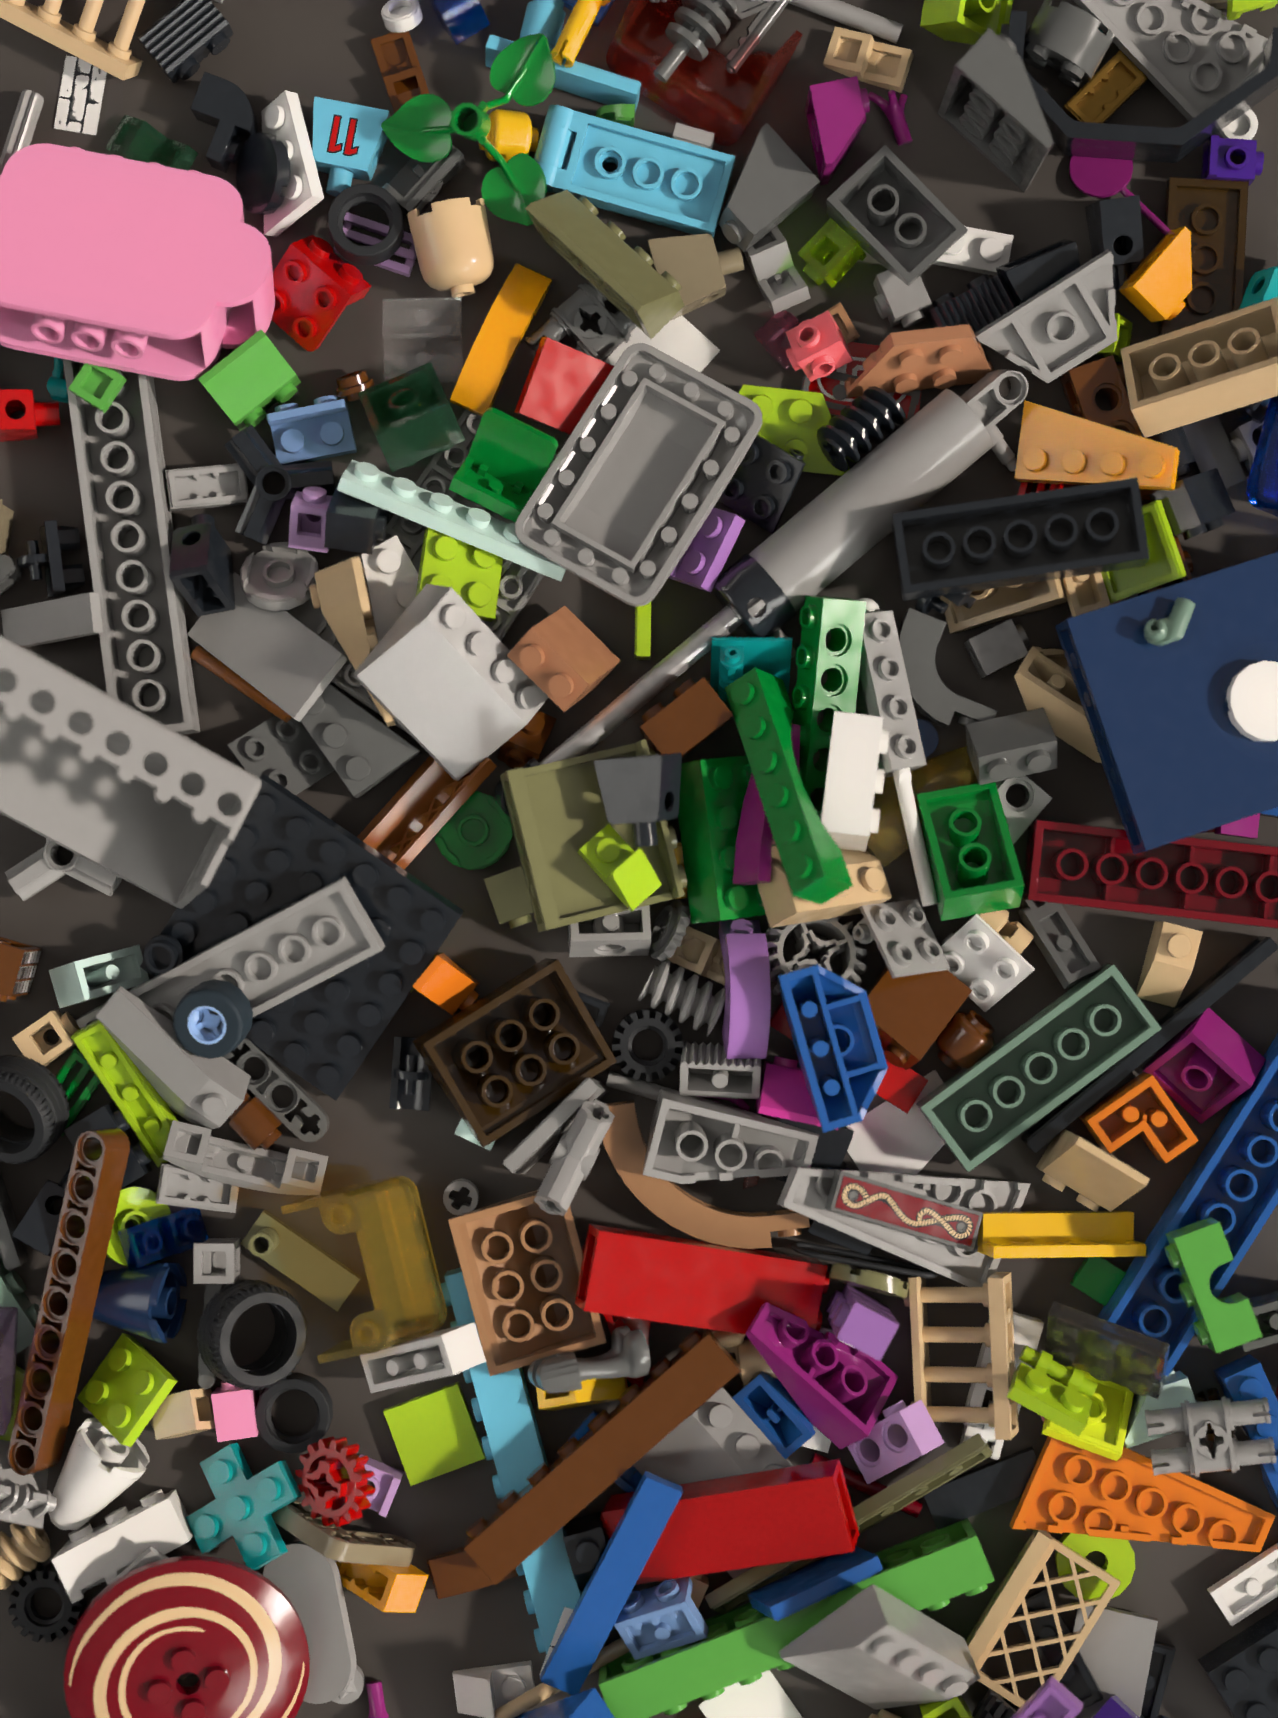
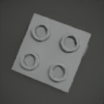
M917 899L863 905L860 907L864 918L854 926L852 931L853 937L862 944H869L875 940L892 978L950 969L942 948Z
M0 1440V1521L42 1529L44 1514L47 1511L52 1512L57 1503L56 1496L51 1495V1492L47 1490L49 1468L25 1476L18 1475L12 1470L8 1461L10 1442Z

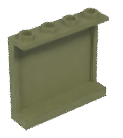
M646 739L633 744L523 769L522 767L509 770L500 775L538 932L629 910L577 852L606 825L610 824L607 819L594 760L656 754L652 747L648 748ZM666 820L656 822L658 845L634 847L632 823L610 824L634 852L639 848L643 850L662 884L637 908L685 896L683 888L687 887L685 870L681 864L677 865L674 849L677 848V837L674 828L671 825L668 826Z

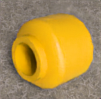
M495 109L489 114L491 128L486 137L504 157L506 162L516 154L524 153L529 155V152H536L539 132L538 128L532 127L531 119L527 113ZM479 144V149L485 150L487 158L490 161L497 162L494 159V157L481 144Z

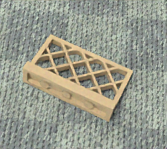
M1034 1530L966 1639L967 1646L980 1675L978 1681L1019 1708L1027 1700L1019 1696L1016 1681L1039 1676L1042 1686L1045 1683L1043 1675L1053 1673L1052 1676L1060 1682L1120 1585V1580L1053 1538L1049 1532ZM1054 1549L1069 1558L1072 1574L1049 1578L1046 1562ZM1075 1563L1086 1569V1571L1077 1572ZM1041 1570H1043L1045 1579L1035 1581ZM1097 1576L1108 1584L1100 1597L1083 1600L1078 1579ZM1074 1580L1079 1602L1056 1606L1051 1585ZM1047 1586L1052 1608L1028 1612L1025 1601L1028 1591L1033 1588ZM1022 1603L1024 1613L1014 1615L1017 1609L1019 1608L1020 1604ZM1095 1605L1087 1617L1085 1607ZM1081 1608L1084 1619L1081 1629L1077 1632L1062 1635L1057 1613ZM1053 1614L1058 1636L1035 1640L1030 1619ZM1026 1620L1030 1642L1007 1646L1004 1635L1007 1625ZM1001 1637L1003 1647L993 1649ZM1073 1640L1071 1646L1066 1651L1064 1641ZM1060 1642L1063 1658L1059 1665L1041 1668L1037 1647ZM1032 1648L1037 1670L1014 1674L1009 1653ZM1005 1654L1009 1671L1008 1676L993 1679L980 1670L988 1657ZM1011 1682L1013 1691L1002 1684Z

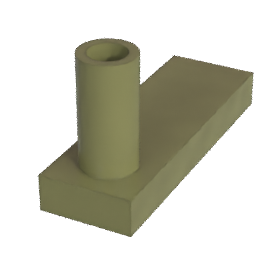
M266 1210L260 1214L240 1243L250 1250L253 1255L260 1257L337 1312L362 1278Z

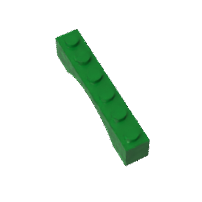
M754 667L724 688L793 896L822 905L852 887L853 884L842 852L818 817L798 773L791 741V723L794 711L784 681Z

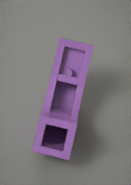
M723 920L719 922L718 933L725 971V1009L722 1036L726 1059H766L771 1006L770 966L766 933H761L759 920Z

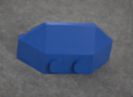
M818 964L778 975L785 1014L806 1087L822 1131L827 1132L863 1121L868 1111L867 1109L888 1069L866 990Z

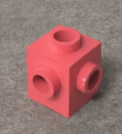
M829 310L812 319L804 320L798 326L786 331L791 345L790 348L785 350L793 369L795 371L802 369L810 382L820 377L828 376L834 370L853 361L842 331Z

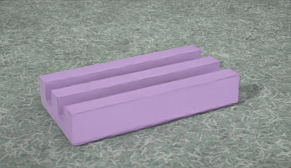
M348 212L345 214L343 231L348 239L368 246L382 241L353 231V226L385 237L387 236L389 226ZM404 231L402 239L403 243L411 245L410 250L399 247L394 255L406 258L405 264L388 259L374 266L410 277L417 256L412 234Z

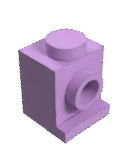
M309 486L304 488L303 492L296 491L290 507L289 548L328 553L329 548L324 547L326 512L332 496H328L325 489Z
M369 1458L364 1466L366 1471H374V1476L368 1480L372 1481L375 1485V1493L366 1495V1498L371 1503L369 1509L379 1512V1515L386 1517L404 1471Z

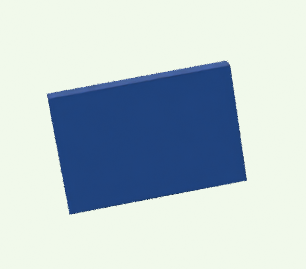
M855 1546L853 1552L829 1555L747 1595L754 1609L775 1621H779L881 1572L883 1568L877 1555Z

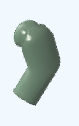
M1176 598L1169 617L1159 620L1154 618L1146 623L1144 627L1145 639L1156 646H1162L1182 639L1194 611L1195 603L1185 598Z

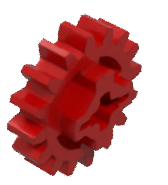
M334 1436L320 1439L319 1442L309 1444L307 1446L309 1453L299 1457L304 1468L295 1470V1475L302 1478V1484L298 1485V1488L306 1496L301 1502L302 1507L311 1505L310 1517L312 1519L322 1517L323 1526L335 1524L336 1527L362 1518L361 1510L371 1506L366 1495L375 1493V1488L368 1484V1479L374 1476V1471H366L364 1466L369 1460L368 1456L359 1457L357 1455L359 1445L357 1443L348 1445L347 1437L335 1439Z

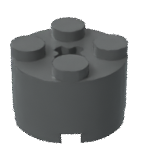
M1044 0L1025 35L1024 50L1026 54L1023 60L1039 70H1044L1046 65L1060 72L1058 79L1061 82L1078 89L1081 82L1087 83L1091 81L1114 39V34L1109 29L1107 34L1104 35L1098 30L1102 23L1101 21L1070 3L1061 1L1057 8L1051 6L1052 0Z

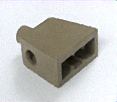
M712 234L648 240V253L654 262L652 267L660 275L667 271L682 287L679 293L685 306L671 320L723 297L726 293L724 275L744 270L740 248L735 247L717 252Z

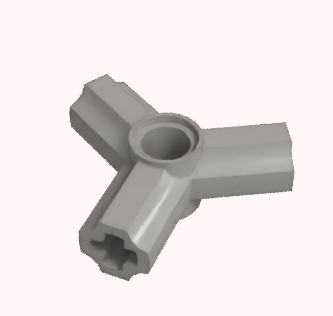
M47 838L46 845L5 872L9 884L23 901L28 900L66 874L108 896L113 895L122 881V878L75 853L70 863L67 865L61 864L57 858V850L60 845Z
M584 1100L568 1132L564 1131L550 1158L549 1163L551 1166L533 1200L543 1211L551 1215L564 1216L581 1181L586 1180L601 1150L599 1146L615 1117L609 1110L608 1105L598 1100Z

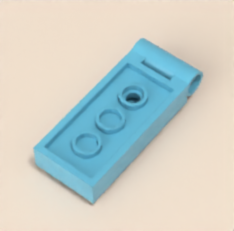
M549 105L534 159L543 169L547 192L556 194L568 190L577 199L581 196L586 197L595 207L693 235L712 234L713 239L736 156L574 111L560 105ZM607 163L617 165V169L613 172H608L603 167Z

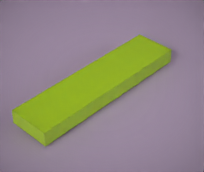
M98 1019L74 1032L71 1036L72 1040L156 1166L160 1167L161 1163H167L168 1161L163 1159L172 1121H178L168 1105Z

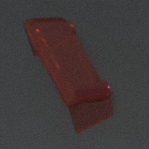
M630 0L606 54V62L610 71L640 81V93L691 127L715 133V143L722 146H730L736 143L745 133L779 82L803 34L796 30L774 56L764 51L751 53L737 73L732 74L726 70V64L729 61L725 59V56L713 48L706 47L709 53L707 57L702 61H696L685 56L667 82L664 83L653 72L674 46L667 38L665 30L669 22L677 23L674 14L679 7L683 6L682 1L667 0L663 3L660 0L658 3H652L649 0Z

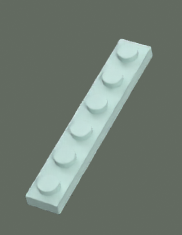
M352 459L340 478L337 488L340 492L560 582L566 572V569L519 542L515 533V523H506L494 518L485 510L462 505L453 501L446 494L433 493L423 489L407 478L394 477L379 471L376 466L367 462H358Z

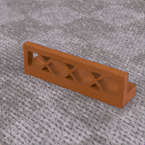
M429 756L357 838L405 870L493 772L497 765L487 757L479 763L480 765L476 769L473 768L459 781H456Z

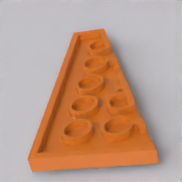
M1048 1436L1009 1526L1012 1529L1019 1530L1034 1529L1063 1534L1065 1532L1086 1534L1092 1537L1145 1542L1159 1541L1186 1546L1187 1544L1201 1545L1218 1549L1260 1553L1276 1515L1182 1472L1154 1476L1152 1459L1123 1446L1122 1456L1118 1461H1114Z

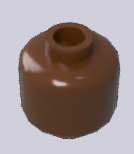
M975 1011L955 1013L936 1039V1044L940 1049V1052L937 1054L939 1059L953 1070H956L958 1066L964 1069L970 1068L993 1049L995 1045L992 1036L994 1028Z

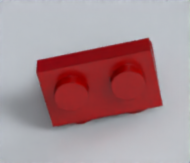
M312 234L291 243L273 271L275 308L271 320L306 351L313 352L320 347L346 306L363 299L372 286L363 279L359 269L340 259L333 252V248L327 241Z

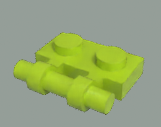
M1026 1345L1019 1356V1360L1026 1364L1020 1362L1014 1371L1007 1397L1079 1436L1087 1426L1092 1400L1089 1398L1093 1396L1097 1383L1084 1377L1085 1372L1076 1367L1069 1369L1052 1360V1354L1044 1350L1038 1352Z

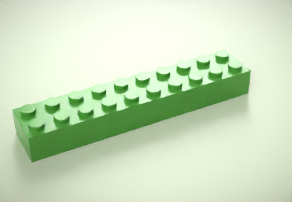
M967 1518L873 1553L879 1557L883 1568L881 1572L779 1621H775L754 1609L749 1602L734 1608L724 1615L719 1614L706 1619L708 1633L705 1639L637 1660L633 1658L629 1651L599 1669L598 1685L607 1707L615 1718H649L662 1712L665 1715H672L686 1708L687 1702L702 1697V1700H710L721 1695L725 1691V1687L739 1682L740 1685H748L759 1680L763 1672L776 1667L779 1671L793 1667V1664L781 1658L779 1651L871 1584L876 1585L918 1611L925 1608L928 1611H935L947 1606L950 1603V1598L963 1593L965 1596H973L985 1591L988 1588L987 1584L995 1580L979 1539Z

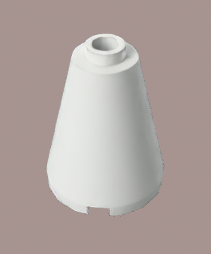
M96 1417L87 1418L77 1429L52 1493L53 1496H56L57 1503L55 1509L52 1512H48L51 1522L62 1530H78L143 1476L150 1457L139 1439L137 1438L132 1447L121 1445Z

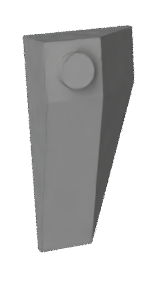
M120 986L97 1012V1019L169 1108L191 1124L209 1129L219 1128L244 1101L251 1078L249 1074L224 1057L208 1059L198 1057L186 1050L176 1037L173 1022Z
M661 1087L650 1126L643 1175L679 1184L696 1183V1181L713 1179L728 1181L733 1180V1178L759 1176L760 1178L788 1176L792 1166L811 1167L819 1135L699 1096L679 1095L678 1091Z

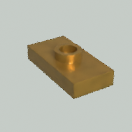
M1118 51L1062 109L1075 121L1105 123L1146 82L1147 77L1121 51Z

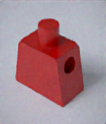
M0 389V442L38 439L37 426L61 425L59 401L35 402L33 390ZM21 411L25 413L20 419L10 418L14 412Z

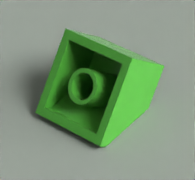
M262 329L198 379L240 431L244 427H249L250 425L255 427L266 417L265 411L276 402L283 404L291 399L298 391L296 386L301 383L296 373Z

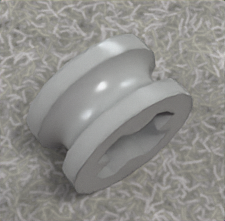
M464 1178L456 1179L446 1187L443 1194V1203L450 1213L457 1216L471 1212L478 1204L480 1198L479 1190L470 1180ZM462 1187H466L470 1190L468 1197L472 1198L471 1204L463 1203L461 1207H456L453 1204L455 1198L450 1196L451 1191H460Z

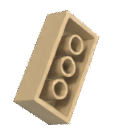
M1278 297L1120 349L1130 408L1144 438L1278 396Z

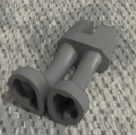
M627 1325L617 1327L612 1332L611 1349L607 1353L595 1357L576 1358L573 1352H563L539 1358L530 1364L528 1378L535 1387L549 1393L582 1390L581 1381L588 1379L637 1378L645 1376L650 1369L648 1344L640 1329L630 1331Z

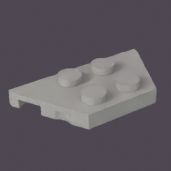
M1105 250L974 333L977 340L999 352L1018 366H1022L1046 383H1050L1117 341V321L1115 320L1114 312L1116 299L1112 270L1114 257L1111 251Z

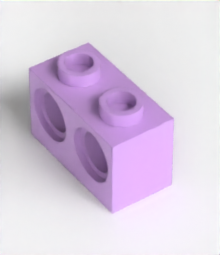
M904 1400L883 1410L885 1419L879 1421L877 1418L869 1436L847 1446L867 1484L944 1444L922 1400L908 1407Z

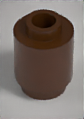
M247 1092L244 1101L228 1118L230 1121L228 1125L254 1151L259 1146L266 1151L282 1135L277 1128L283 1122L256 1096L252 1098Z

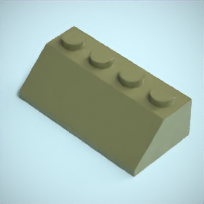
M568 190L531 202L525 208L542 240L650 339L685 306L679 293L682 287L676 279L667 271L660 275L652 267L654 262L641 247L636 246L632 249L624 242L626 236L620 228L610 220L604 224L596 216L599 213L598 210L586 197L581 196L577 199Z

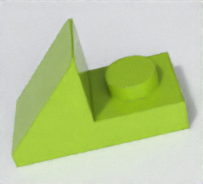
M610 824L606 825L577 852L631 912L662 885L643 850L639 848L634 852Z

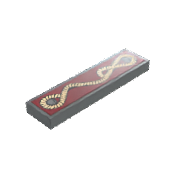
M835 1170L825 1205L827 1210L972 1252L983 1216L982 1212L840 1170Z

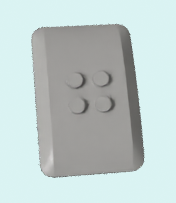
M636 343L629 346L620 356L518 516L515 523V533L519 542L628 605L637 607L650 603L695 538L760 431L763 419L759 406L745 396L651 345Z

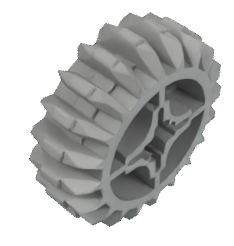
M841 917L768 928L766 939L768 940L770 982H777L772 991L773 995L781 993L778 975L815 964L832 972L829 962L838 954L842 958L841 977L860 986L862 980L858 975L864 974L867 968L866 964L860 960L864 959L867 955V949L856 947L860 942L855 940L853 935L849 933L854 926L853 921L842 925L838 922ZM814 933L825 936L829 941L820 940ZM794 936L797 954L792 957L791 961L786 963L783 954L784 942L789 937ZM808 953L811 958H815L817 956L818 958L822 957L819 962H817L815 959H805Z

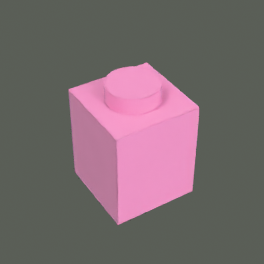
M221 1381V1387H217L211 1394L217 1442L257 1437L259 1431L257 1429L255 1409L259 1401L258 1391L241 1389Z

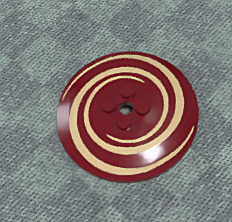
M179 1556L148 1563L123 1575L106 1587L84 1611L71 1635L66 1651L64 1664L66 1703L71 1718H295L303 1702L308 1685L310 1668L308 1641L304 1626L291 1601L273 1582L259 1572L237 1562L211 1556ZM184 1673H194L200 1678L195 1685L190 1687L181 1686L177 1682V1679Z

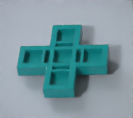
M234 1443L229 1444L200 1462V1466L216 1499L185 1518L201 1553L210 1552L234 1538L246 1566L253 1570H258L288 1552L272 1514L302 1497V1494L286 1460L278 1461L253 1476L239 1444Z

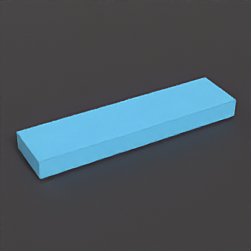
M490 35L486 44L485 66L491 68L498 54L514 41ZM564 59L561 66L554 62L556 79L553 88L606 105L635 104L636 111L640 96V81L577 61L574 62L571 68L564 66L567 59Z

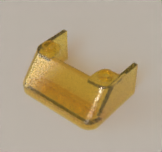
M392 1176L320 1192V1195H307L281 1206L282 1214L319 1207L322 1221L328 1230L335 1234L356 1232L375 1310L358 1315L350 1326L351 1340L342 1341L317 1356L319 1364L374 1353L433 1333L445 1323L447 1308L418 1189L412 1180L405 1176Z

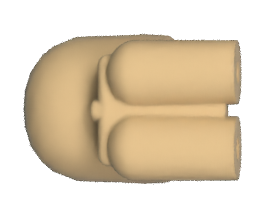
M718 1330L712 1331V1334L728 1352L735 1353L736 1361L740 1366L739 1373L743 1386H746L761 1372L777 1379V1376L749 1339L744 1340L746 1334Z

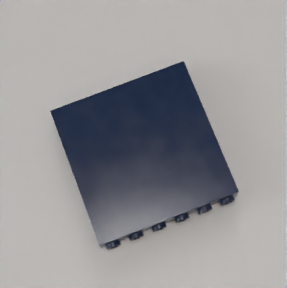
M1278 552L1074 616L1055 626L1133 855L1278 807V740L1274 742H1256L1240 734L1230 722L1227 713L1229 711L1228 701H1226V691L1232 678L1244 667L1261 661L1278 662ZM1176 598H1185L1195 603L1194 611L1182 639L1162 646L1153 645L1145 639L1144 627L1146 623L1154 618L1159 620L1169 617Z

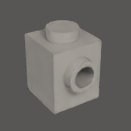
M889 270L876 275L873 285L878 295L874 296V303L882 319L887 317L891 327L902 323L904 328L910 327L926 318L924 313L928 312L932 302L920 276L908 286Z

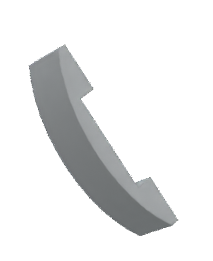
M175 1120L172 1121L163 1154L164 1160L197 1175L237 1187L287 1195H320L329 1156L290 1148L288 1154L268 1149L265 1151L259 1147L254 1151L247 1144L210 1136L212 1129Z

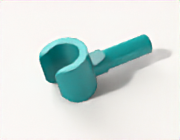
M54 357V369L52 376L48 379L47 390L53 400L69 403L66 380L63 379V359Z

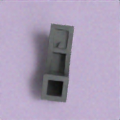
M909 608L901 622L898 637L913 705L916 710L925 718L943 728L949 726L953 715L959 717L957 723L963 727H966V724L994 719L997 710L955 694L944 685L938 675L935 654L947 622Z

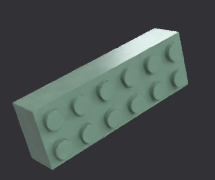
M1103 964L1102 968L1093 976L1079 982L994 1045L993 1049L968 1069L963 1068L916 1103L922 1114L967 1172L974 1169L1162 1029L1114 964Z

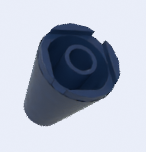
M165 1262L103 1271L92 1318L158 1343H168L166 1338L174 1339L177 1336L186 1310L187 1299H180V1286L187 1287L184 1268L179 1263Z

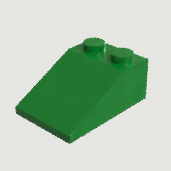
M996 782L983 785L977 783L917 794L916 799L941 921L1020 907L1025 885Z

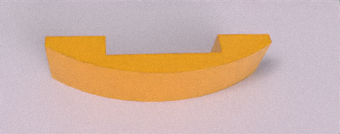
M516 263L476 337L451 395V403L480 416H483L487 408L492 407L503 384V377L533 316H536L549 290L552 279Z

